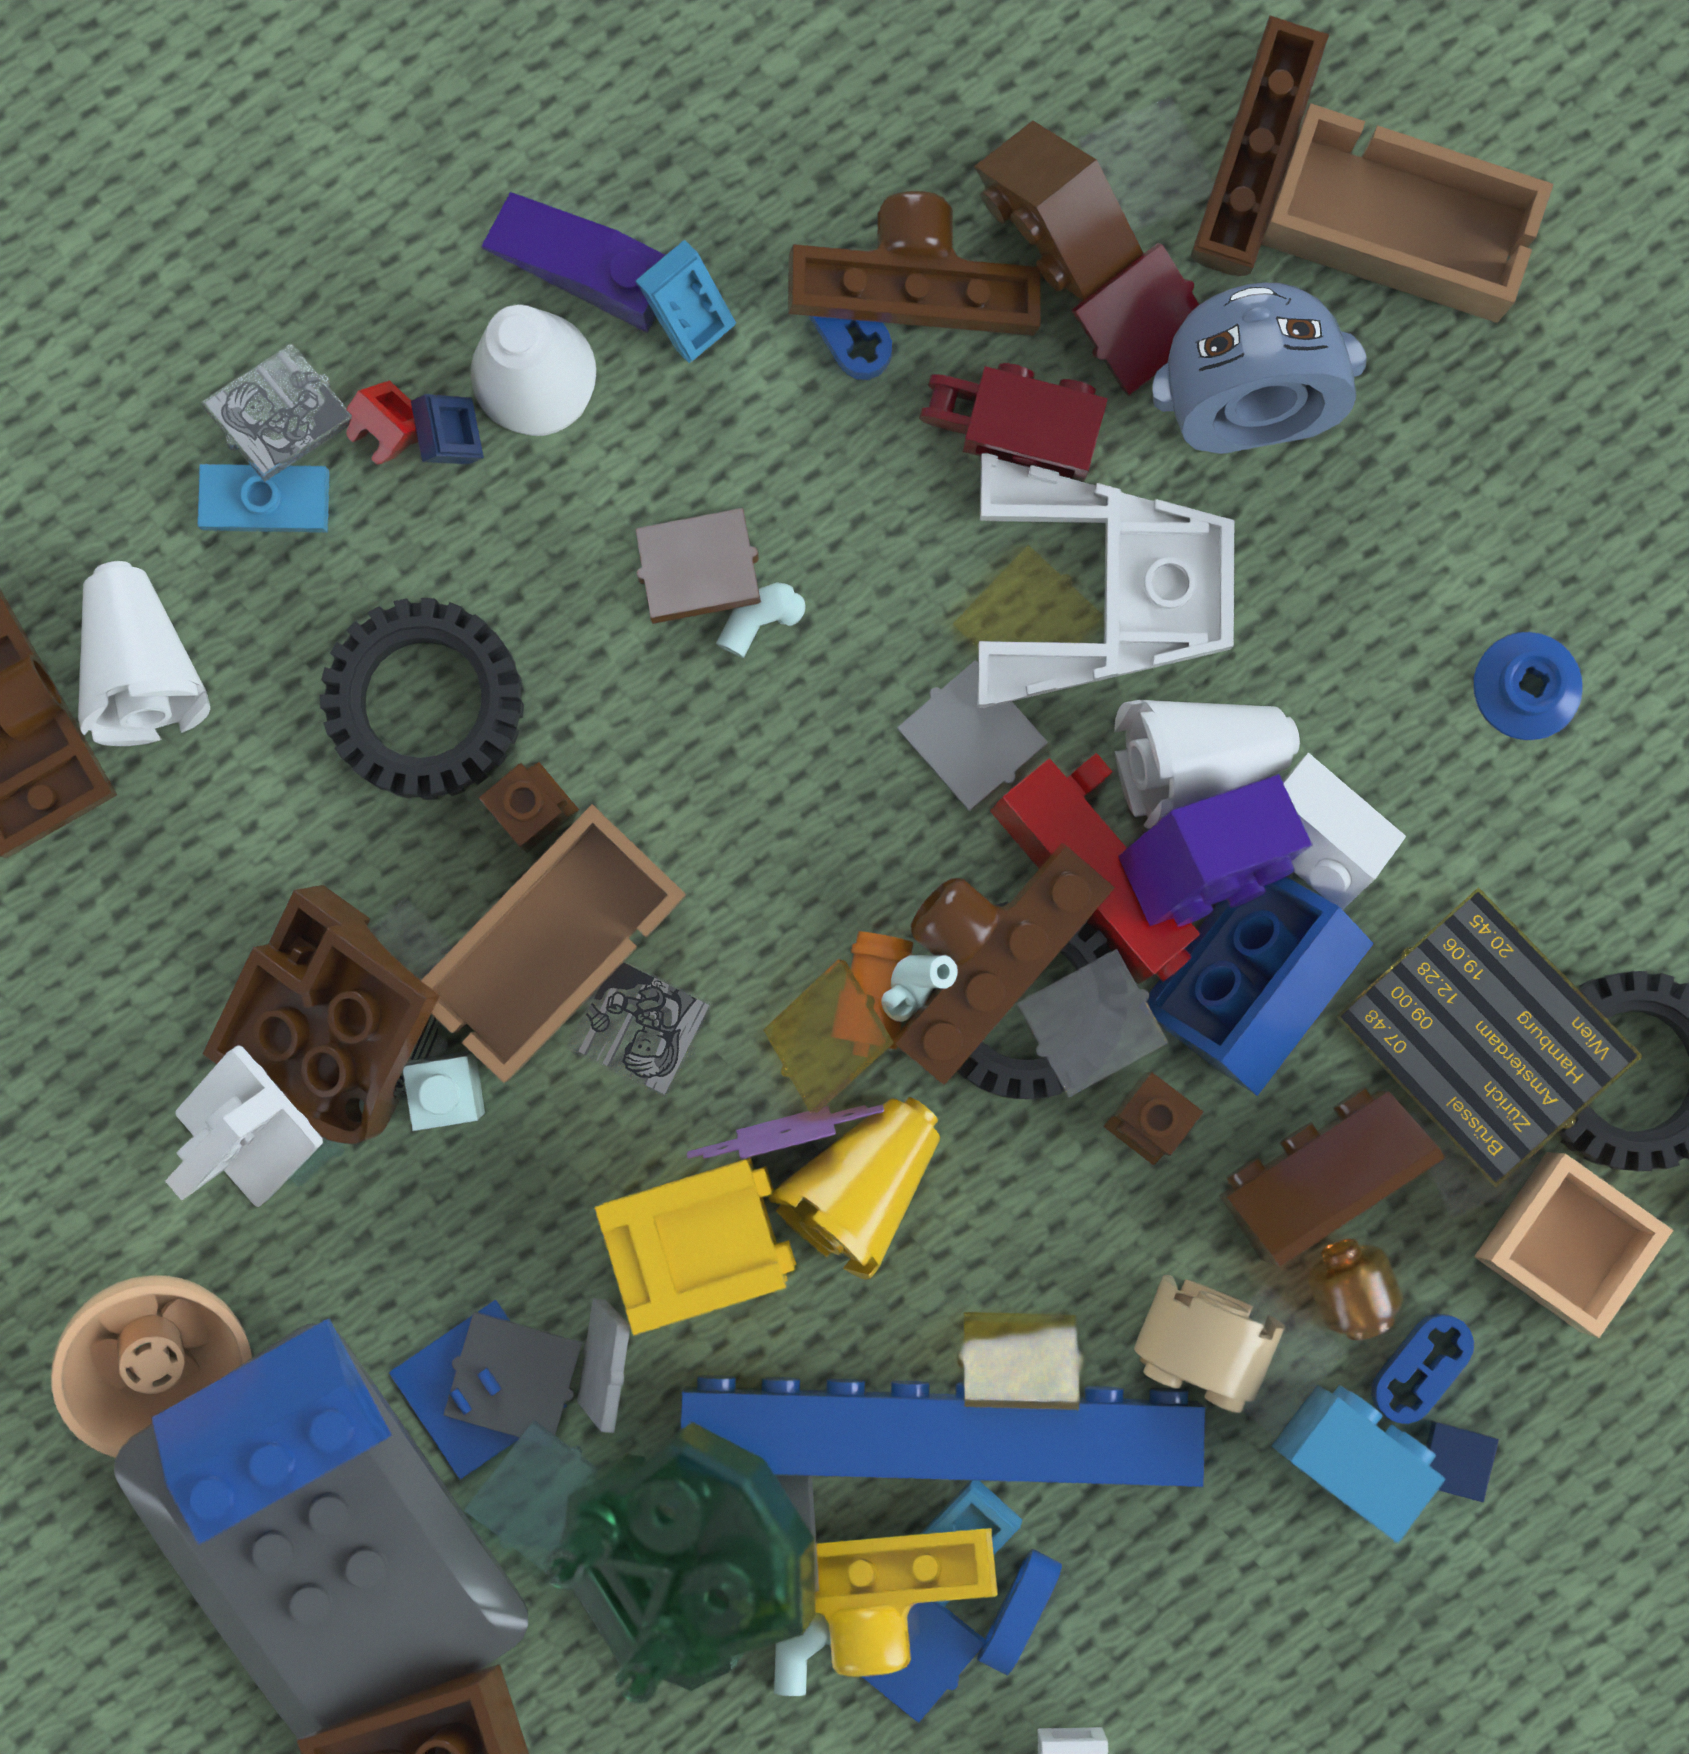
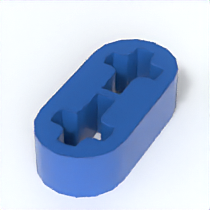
M809 316L838 365L847 375L855 379L869 380L879 376L887 369L891 361L892 340L883 322ZM855 326L866 342L872 341L875 338L879 341L880 344L875 347L876 360L874 362L867 363L862 356L856 357L853 360L848 356L853 351V339L847 331L848 329Z
M1439 1313L1426 1316L1417 1323L1379 1370L1372 1382V1400L1374 1406L1382 1415L1396 1423L1410 1424L1419 1421L1428 1414L1465 1368L1473 1355L1474 1339L1467 1325L1454 1316ZM1452 1327L1456 1332L1451 1339L1452 1344L1457 1348L1455 1355L1448 1357L1439 1354L1428 1367L1425 1366L1423 1361L1434 1347L1432 1341L1428 1339L1430 1332L1435 1329L1445 1333ZM1418 1369L1422 1375L1411 1389L1413 1395L1418 1398L1411 1408L1400 1403L1393 1410L1389 1406L1393 1399L1392 1392L1387 1389L1389 1383L1393 1379L1405 1383Z
M1031 1549L1028 1552L984 1638L985 1644L979 1650L978 1661L1005 1675L1011 1673L1054 1590L1062 1569V1563L1035 1549Z

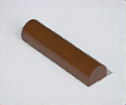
M1269 16L1191 252V257L1200 265L1232 276H1247L1252 272L1329 34Z

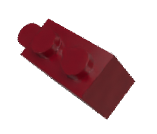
M1000 363L998 369L984 367L980 384L947 375L932 374L928 386L933 389L929 407L921 409L919 419L926 424L965 434L966 438L963 448L965 453L980 457L982 453H989L998 456L997 459L1029 468L1033 465L1059 472V476L1085 482L1108 398L1095 395L1096 389L1084 382L1062 379L1058 385L1034 379L1035 373L1028 368L1016 364ZM957 397L975 402L971 417L953 413Z

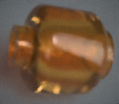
M1352 1238L1339 1240L1326 1246L1321 1251L1322 1259L1313 1266L1308 1276L1309 1286L1326 1327L1336 1333L1346 1334L1347 1338L1351 1340L1369 1339L1387 1331L1395 1322L1394 1315L1401 1308L1403 1295L1384 1250L1373 1245H1359L1358 1241Z

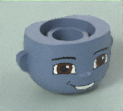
M1264 282L1247 284L1211 297L1197 306L1187 316L1173 338L1168 363L1157 371L1153 380L1154 406L1162 412L1174 411L1183 439L1194 449L1224 454L1310 438L1341 423L1351 412L1356 400L1354 377L1363 373L1366 368L1367 357L1361 343L1353 335L1340 330L1335 317L1318 298L1296 286L1283 283Z

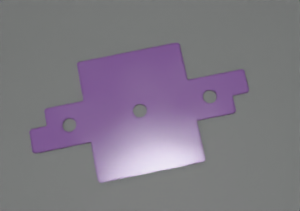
M866 1105L832 1114L830 1113L829 1106L738 1129L736 1130L737 1139L688 1151L687 1158L703 1155L705 1159L739 1150L740 1159L834 1135L836 1134L835 1124L883 1112L884 1107L883 1105L867 1108Z

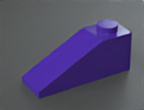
M513 192L509 193L481 245L482 249L648 333L656 315L641 292L636 280L665 255L613 228Z

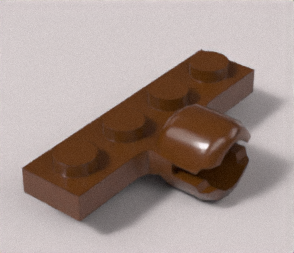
M925 191L900 192L887 197L880 207L877 216L876 250L861 251L793 244L789 252L788 314L1034 336L1040 328V270L1038 267L968 261L958 257L953 249V208L944 197Z
M1063 843L1059 845L1016 897L1003 907L993 905L964 879L950 878L942 883L920 906L910 927L914 939L931 954L948 956L955 962L957 976L954 983L948 988H936L924 1006L915 1012L892 1039L893 1042L939 1082L945 1085L1115 887Z

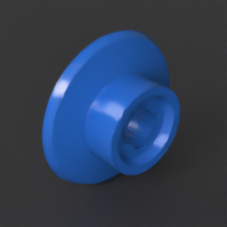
M1519 632L1499 639L1483 654L1474 675V695L1482 715L1496 730L1516 739L1538 740L1557 733L1574 717L1582 698V676L1576 660L1560 642L1540 633ZM1526 671H1529V674H1533L1537 678L1541 677L1544 686L1540 688L1536 698H1534L1533 694H1529L1525 690L1522 691L1519 687V682L1522 681Z

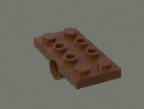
M0 589V857L7 859L117 796V793Z

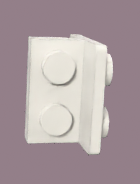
M238 1045L227 1052L176 1110V1116L194 1137L177 1152V1155L183 1162L165 1182L181 1200H184L222 1171H225L255 1206L259 1207L269 1200L323 1144V1140L310 1125L307 1118L295 1108L267 1076L265 1070L253 1060L242 1046Z

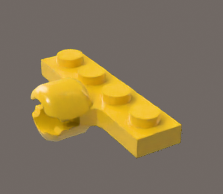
M991 1528L816 1543L819 1591L774 1594L773 1598L767 1601H761L758 1595L736 1596L738 1618L812 1611L821 1613L829 1623L832 1667L838 1674L848 1677L891 1674L906 1668L911 1661L907 1616L912 1605L922 1602L998 1596Z

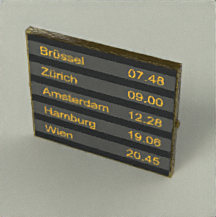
M1479 887L1413 947L1405 948L1398 961L1336 1016L1495 1188L1501 1185L1563 1128L1572 1127L1576 1116L1643 1057Z

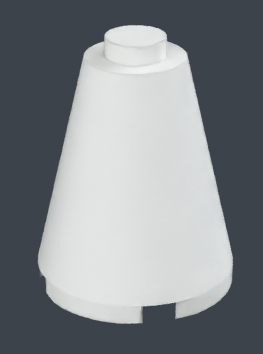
M512 305L500 310L489 322L474 352L471 365V381L478 403L493 422L514 432L543 436L566 428L582 415L593 393L597 369L588 341L573 324L562 317L530 306Z
M124 561L108 562L98 566L94 570V574L88 577L83 584L78 710L81 732L85 735L88 730H91L93 741L102 745L134 746L160 741L161 738L155 728L179 722L181 733L194 728L209 714L210 703L207 691L146 572L132 567L131 564Z
M1135 700L1123 703L1119 707L1115 719V732L1126 730L1127 749L1115 751L1122 790L1135 817L1147 815L1148 819L1143 826L1148 829L1152 828L1171 810L1264 780L1289 768L1293 755L1298 753L1300 745L1299 733L1294 720L1291 717H1285L1278 707Z

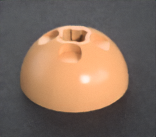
M152 1275L127 1279L105 1288L90 1298L75 1313L65 1327L53 1358L51 1384L54 1402L65 1424L80 1440L93 1449L116 1458L121 1446L129 1438L153 1423L152 1417L213 1384L252 1358L251 1348L246 1333L232 1310L220 1298L204 1287L191 1281L171 1276Z

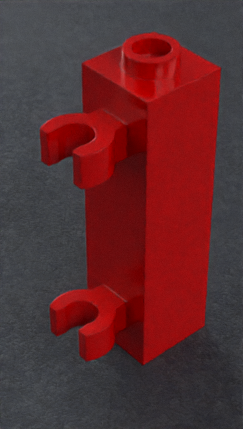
M1095 753L1068 777L1061 772L1050 758L1047 759L1006 793L990 812L1039 869L1059 845L1063 843L1115 888L1088 918L1087 923L1096 931L1100 930L1108 939L1106 943L1112 953L1117 954L1122 967L1138 985L1155 973L1164 982L1192 958L1185 947L1196 939L1200 933L1192 923L1178 927L1174 918L1152 926L1149 925L1118 857L1127 849L1126 846L1084 798L1113 773L1102 758Z

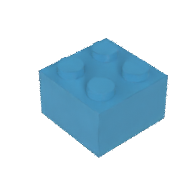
M1316 1385L1271 1447L1383 1533L1399 1543L1445 1480L1442 1475L1429 1466L1436 1455L1404 1431L1402 1432L1392 1424L1386 1432L1378 1428L1376 1424L1383 1415L1352 1391L1349 1392L1341 1385H1338L1332 1394L1321 1386Z

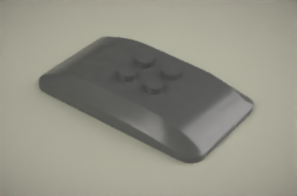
M307 1324L295 1329L294 1331H292L285 1337L281 1338L280 1340H278L277 1342H275L274 1344H272L271 1346H269L268 1348H266L265 1350H263L262 1352H260L244 1364L240 1365L230 1373L245 1366L253 1360L261 1357L269 1351L277 1348L285 1342L293 1339L301 1333L309 1330L317 1324ZM338 1332V1336L392 1436L200 1545H198L166 1485L153 1423L129 1438L121 1446L115 1459V1477L131 1505L212 1624L298 1739L466 1674L479 1671L515 1647L523 1639L528 1628V1608L524 1599Z

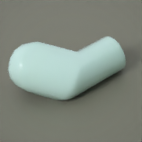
M776 582L760 588L761 603L734 608L716 644L744 658L760 626L776 620L788 626L796 624L805 612V601L802 596L794 593L792 586Z
M910 955L898 962L892 973L891 989L886 991L881 999L882 1008L885 1013L893 1020L899 1022L910 1019L912 1014L919 1008H922L928 1001L933 988H948L954 983L957 976L955 962L950 957L943 955Z
M813 1611L801 1612L779 1631L776 1637L775 1694L783 1696H801L806 1694L807 1659L821 1650L825 1644L831 1645L829 1623L823 1614Z

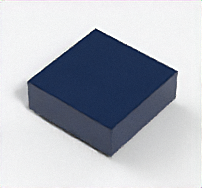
M424 394L411 400L422 462L470 464L484 458L472 397Z
M1432 1420L1426 1448L1436 1455L1429 1466L1445 1478L1438 1491L1484 1503L1499 1439Z

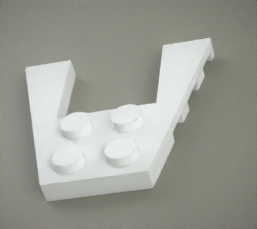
M982 453L980 521L1105 523L1104 644L979 641L977 708L990 707L1223 652L1233 647L1234 520L1155 499V501L1121 493V489L1099 483L1096 485L1059 476V472L1033 465L1029 468L997 459L998 456Z

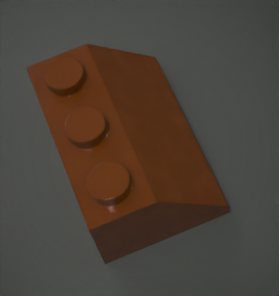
M1366 1087L1354 1092L1333 1107L1338 1115V1118L1318 1131L1312 1122L1304 1125L1280 1142L1285 1151L1283 1154L1266 1165H1263L1259 1157L1226 1177L1231 1188L1219 1196L1262 1261L1278 1267L1282 1266L1445 1159V1156L1435 1142L1389 1091H1377L1370 1095Z

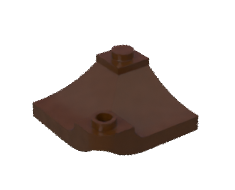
M319 885L294 890L269 943L252 948L204 1049L203 1055L215 1064H218L227 1052L238 1045L242 1046L253 1060L265 1070L267 1076L295 1108L307 1118L310 1125L321 1137L343 1144H356L377 1137L388 1125L400 1101L394 1095V1088L440 995L406 969L378 941L367 926L370 921L369 917L326 886ZM360 1099L365 1103L363 1114L359 1107Z

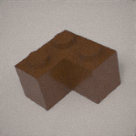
M1032 120L974 166L986 188L980 193L986 208L1000 223L1004 224L1007 220L1014 223L1020 233L1031 244H1036L1042 256L1037 261L1038 269L1045 280L1056 291L1060 292L1066 288L1084 301L1144 254L1097 159Z

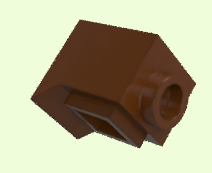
M540 762L528 769L522 763L518 764L479 797L513 840L527 853L579 811L578 807Z
M1145 1072L1103 1127L1152 1165H1155L1163 1155H1172L1204 1111L1153 1072Z

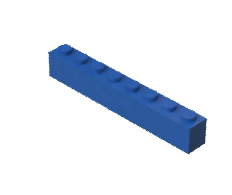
M701 1375L697 1376V1387L685 1386L682 1392L680 1472L1204 1486L1205 1407L1198 1401H1188V1390L1151 1388L1149 1389V1400L1124 1399L1123 1388L1109 1386L1085 1387V1398L1059 1397V1386L1020 1385V1396L994 1395V1384L956 1383L955 1394L930 1393L929 1382L892 1381L891 1392H865L864 1380L828 1379L826 1380V1390H800L801 1379L791 1377L762 1378V1387L760 1389L736 1388V1377Z

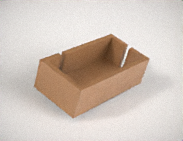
M1310 104L1298 129L1261 245L1498 323L1515 303L1532 249L1528 247L1537 236L1554 184L1378 125L1368 141L1362 157L1350 153L1362 133L1365 121Z
M591 805L421 980L440 995L431 1014L451 1033L459 1032L468 1024L475 1032L470 1033L462 1043L503 1083H506L638 948L629 937L638 929L647 938L686 898V894L594 805Z

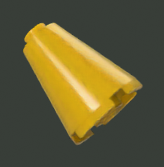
M908 1097L904 1103L894 1098L889 1099L883 1104V1112L866 1117L777 1186L769 1197L770 1202L781 1204L776 1212L798 1235L825 1257H828L832 1252L836 1255L842 1253L850 1258L843 1269L864 1280L871 1279L879 1269L940 1141V1135L934 1128L938 1122L937 1117L925 1105L912 1097Z

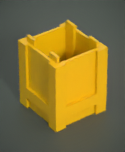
M750 1157L594 1207L633 1335L787 1287L788 1277L786 1273L794 1271V1265L797 1264L790 1241L776 1242L763 1196L772 1194L771 1191H774L767 1166L754 1169Z

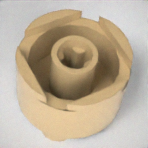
M1163 1275L1134 1346L1135 1352L1140 1355L1139 1361L1146 1365L1143 1373L1162 1384L1174 1388H1180L1183 1380L1207 1389L1204 1397L1208 1401L1224 1409L1241 1413L1246 1401L1256 1400L1285 1326L1270 1315H1268L1263 1326V1324L1248 1318L1253 1306L1185 1279L1181 1291L1177 1290L1178 1287L1173 1276Z

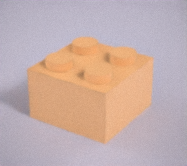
M1546 1152L1474 1257L1577 1331L1600 1338L1674 1230L1567 1154Z

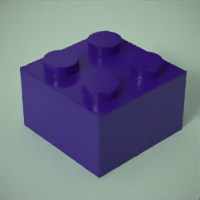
M1279 774L1171 810L1118 857L1149 925L1152 926L1174 918L1179 927L1210 914L1213 911L1211 904L1227 899L1230 907L1233 908L1260 897L1266 892L1264 885L1280 880L1294 872L1295 868L1292 861L1313 844Z

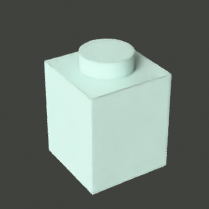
M471 1051L416 1059L405 1065L403 1075L413 1131L477 1121L485 1114L477 1058Z

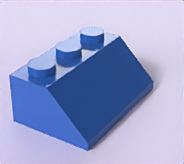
M1288 877L1264 885L1266 892L1263 895L1243 905L1231 908L1227 899L1220 901L1199 927L1198 932L1200 935L1185 947L1192 958L1164 982L1160 979L1138 1007L1140 1011L1206 1062L1256 1096L1263 1090L1374 944L1339 906Z
M326 1319L152 1417L166 1485L198 1545L392 1436L330 1319Z

